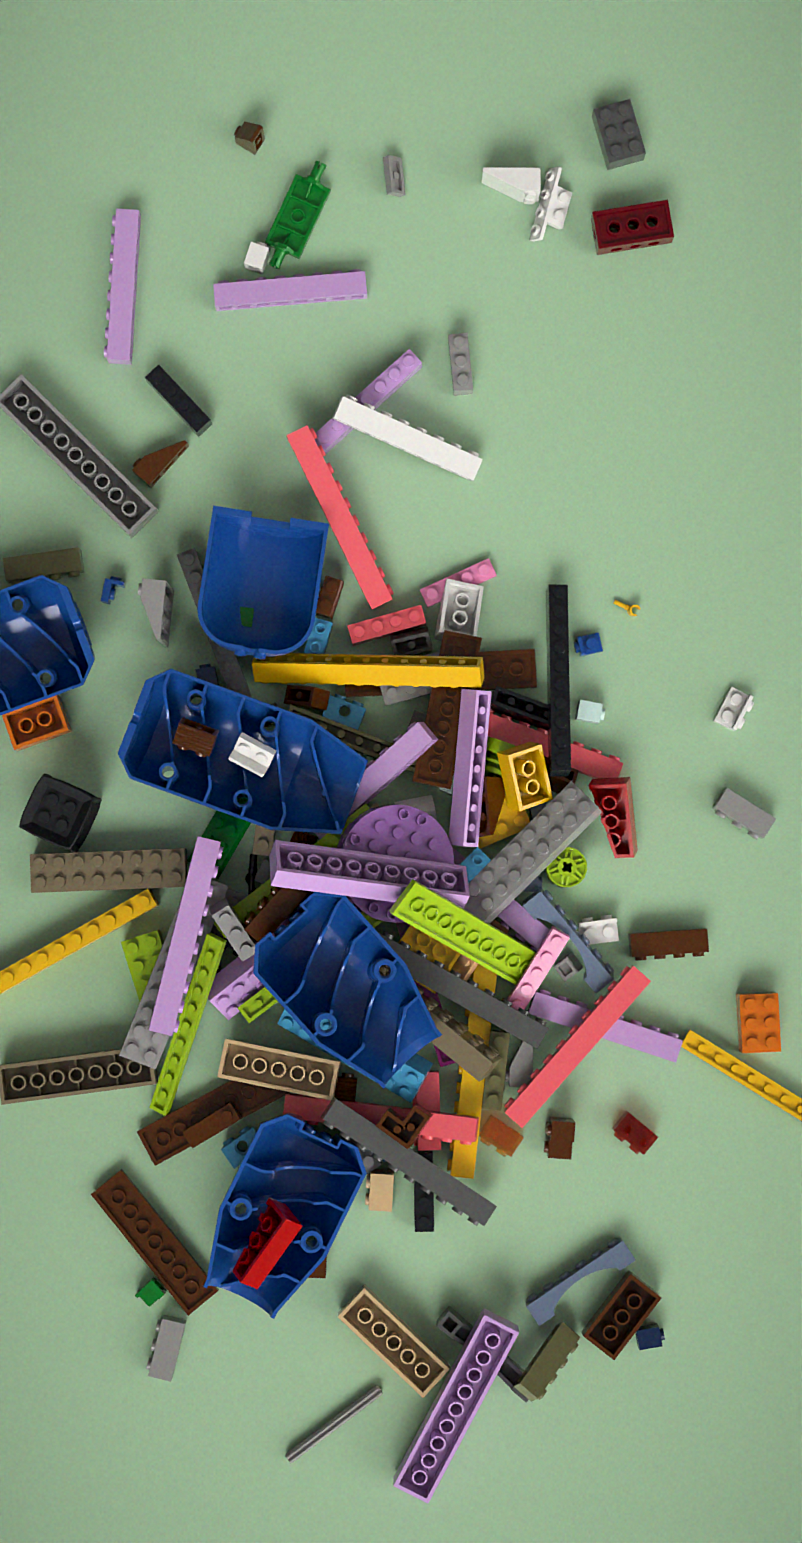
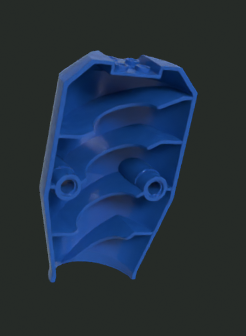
M313 892L297 906L301 913L299 911L294 913L288 919L290 923L286 926L283 924L273 932L275 936L271 932H267L255 944L253 974L319 1047L376 1081L384 1089L390 1078L413 1055L442 1034L436 1028L406 963L344 895ZM382 965L388 967L386 976H382L379 973V968ZM323 1019H328L329 1021L327 1030H322L320 1027V1022Z
M286 1113L261 1122L219 1207L207 1279L203 1287L216 1286L240 1295L262 1308L274 1319L282 1306L326 1258L367 1174L358 1147L337 1133L332 1138V1135L327 1132L316 1131L312 1125L305 1123L302 1116L293 1113ZM270 1197L286 1204L302 1224V1228L259 1288L255 1289L240 1283L232 1271L243 1249L248 1247L249 1237L252 1231H256L260 1223L258 1218L261 1213H265L268 1207L266 1202ZM243 1203L241 1206L235 1207L237 1204ZM309 1236H315L311 1241L306 1240Z

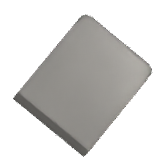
M572 952L553 966L564 981L583 968Z

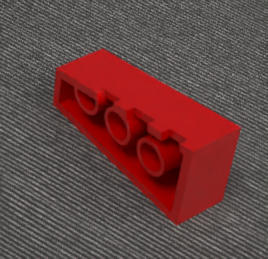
M630 777L592 779L588 786L593 794L594 803L602 811L600 814L601 822L607 832V838L614 857L634 858L638 848Z
M270 1197L266 1202L268 1207L265 1213H261L258 1218L260 1223L256 1231H252L249 1237L248 1247L243 1249L232 1271L240 1283L255 1289L259 1288L302 1228V1224L286 1204Z

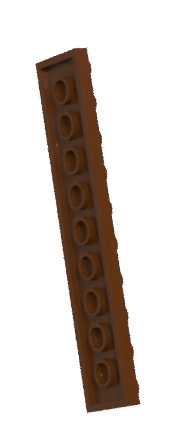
M535 649L479 652L478 657H483L484 680L482 687L472 688L471 690H495L496 686L504 689L537 688ZM345 684L346 698L382 696L380 686Z

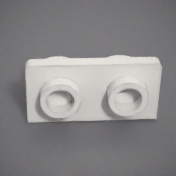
M731 687L714 722L732 731H736L737 728L741 729L746 720L743 718L746 711L750 712L754 705L752 701L754 696L747 695Z
M242 732L228 759L263 777L277 750Z
M612 914L600 916L601 920L594 921L593 917L582 918V922L577 923L580 935L584 934L589 939V945L619 941L617 918H612Z

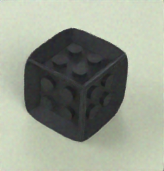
M44 773L27 802L19 828L56 846L69 849L71 852H78L94 823L102 799L70 783Z

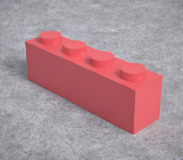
M418 605L350 624L347 627L352 645L356 646L426 626V620L422 606Z
M429 1071L420 1090L413 1099V1106L419 1104L426 1110L440 1112L439 1071ZM419 1135L414 1142V1146H418V1151L441 1150V1138L433 1137V1140L421 1139V1135Z

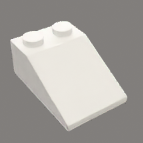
M483 167L482 184L519 202H524V204H534L538 202L541 190V168Z
M446 579L434 639L442 641L444 630L477 637L484 586Z

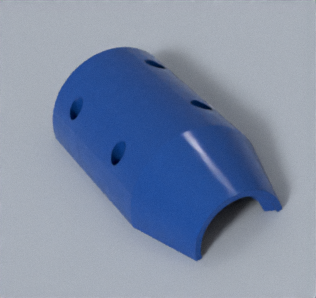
M43 575L0 590V716L84 685L95 661V654L91 647L92 643L77 603L73 600L71 591L67 586ZM17 599L23 602L21 610H17L15 607V600ZM45 672L51 676L49 683L43 681V674Z
M169 669L145 681L132 719L129 722L118 751L129 779L269 830L326 834L342 833L368 760L312 719L174 669ZM200 697L202 700L199 704H193L191 702L192 699ZM182 717L219 730L210 757H200L195 754V751L189 749L181 750L172 743ZM272 723L275 725V729L267 731L264 726ZM242 732L277 750L263 777L228 759ZM167 771H174L171 777L163 775ZM245 797L248 801L245 804H239L237 799Z

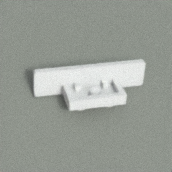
M559 166L550 168L546 173L545 185L540 194L539 207L535 212L536 218L530 231V241L532 242L543 239L547 225L558 230L563 229L572 192L557 186L562 168Z

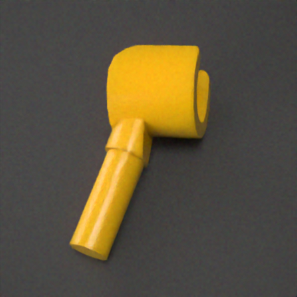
M616 599L613 603L627 610L630 616H637L632 613L633 607L638 610L641 609L638 605L630 606Z

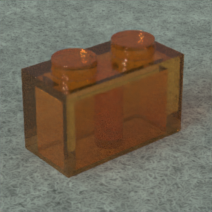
M492 1114L479 1131L480 1141L487 1146H490V1144L497 1147L496 1151L504 1157L506 1155L512 1157L524 1138L522 1134Z

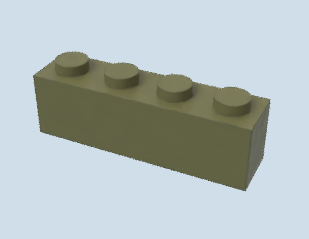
M79 547L3 558L5 579L12 585L40 575L51 580H58L64 575L78 577L80 573H84L82 551Z
M490 1031L489 1047L491 1046L499 1052L501 1060L485 1078L482 1109L498 1111L502 1109L510 1033L506 1031Z
M564 1322L557 1324L513 1387L531 1402L542 1399L547 1392L545 1389L547 1385L552 1384L557 1378L556 1372L558 1369H562L568 1362L567 1356L569 1353L572 1354L579 1345L577 1342L580 1336Z

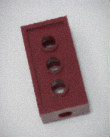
M668 199L594 211L591 215L597 255L672 243L674 238ZM652 222L655 226L651 227L647 223ZM633 225L636 229L632 230L628 226ZM614 228V229H616L618 232H617V233H613V232H611L609 229Z

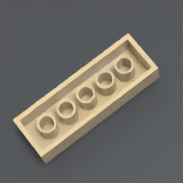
M225 1039L217 1077L332 1100L335 1095L341 1062L233 1039Z
M365 1284L338 1312V1318L422 1398L450 1370L449 1363Z

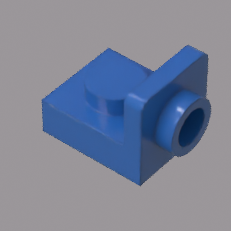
M111 576L110 579L105 578L101 596L102 603L110 604L111 600L115 599L116 589H113L114 586L125 588L126 584L122 582V578Z
M599 633L576 637V642H573L575 652L579 653L580 657L603 651Z

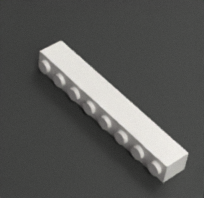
M350 395L340 398L332 419L467 480L474 481L483 460L478 457V453L468 450V452L461 450L462 446L454 442L448 444L444 442L443 437L436 434L432 437L426 434L427 430L421 427L412 428L409 426L410 423L403 419H399V421L392 419V414L385 411L379 413L370 404L364 403V405L357 403L358 399Z

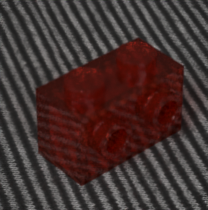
M627 1110L612 1128L615 1131L614 1136L621 1142L624 1140L629 1142V1148L637 1155L639 1152L644 1155L658 1138L655 1133Z

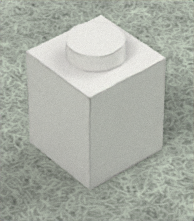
M259 241L256 243L251 242L244 261L245 268L263 274L270 255L269 247Z

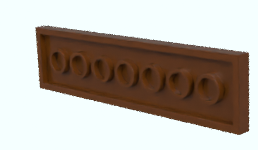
M444 630L439 656L478 657L482 638ZM432 687L425 724L438 740L417 759L412 782L451 789L455 770L462 689L471 690L472 688Z
M230 1080L138 1130L137 1133L156 1166L191 1147L182 1132L230 1101L234 1103L240 1115L244 1118L290 1092Z
M122 1169L91 1194L188 1316L219 1291L216 1286L203 1287L207 1274Z

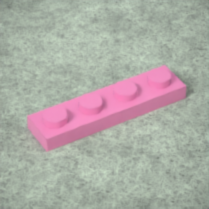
M488 558L420 589V593L428 608L441 602L446 579L479 585L496 577L497 574Z

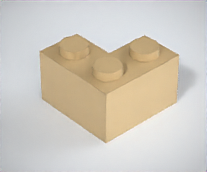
M374 1169L371 1171V1174H367L366 1188H370V1191L366 1193L365 1205H369V1210L392 1212L393 1170Z

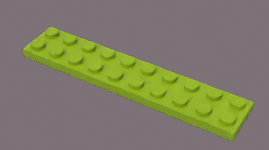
M414 879L411 880L389 910L397 918L515 985L536 953L535 950Z

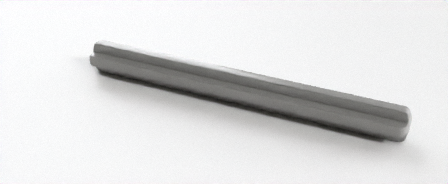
M375 1385L288 1451L285 1455L287 1460L293 1463L382 1395L380 1387Z

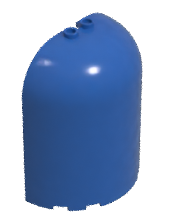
M213 505L198 600V618L206 635L219 646L235 652L234 654L237 656L253 655L257 659L285 655L302 646L314 627L329 524L291 518L290 522L252 517V511ZM240 607L254 608L252 627L242 625Z

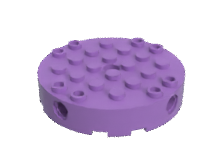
M387 804L363 812L347 826L337 846L338 849L454 864L452 846L442 826L426 812L406 805ZM346 896L357 910L369 917L386 922H404L389 911L395 902Z

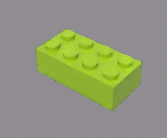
M160 930L121 942L139 1002L164 943Z

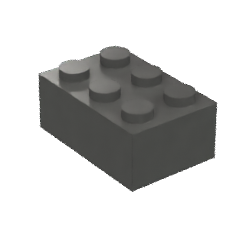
M628 99L593 109L592 120L607 170L643 161L646 151L631 100Z

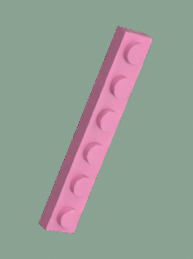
M552 926L507 998L509 1002L513 1003L512 1008L518 1010L520 1007L525 1010L570 938L568 934Z

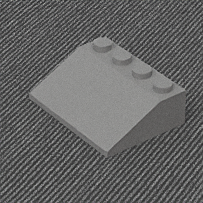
M143 578L142 583H139L138 595L141 597L156 639L164 647H168L174 590L165 580Z

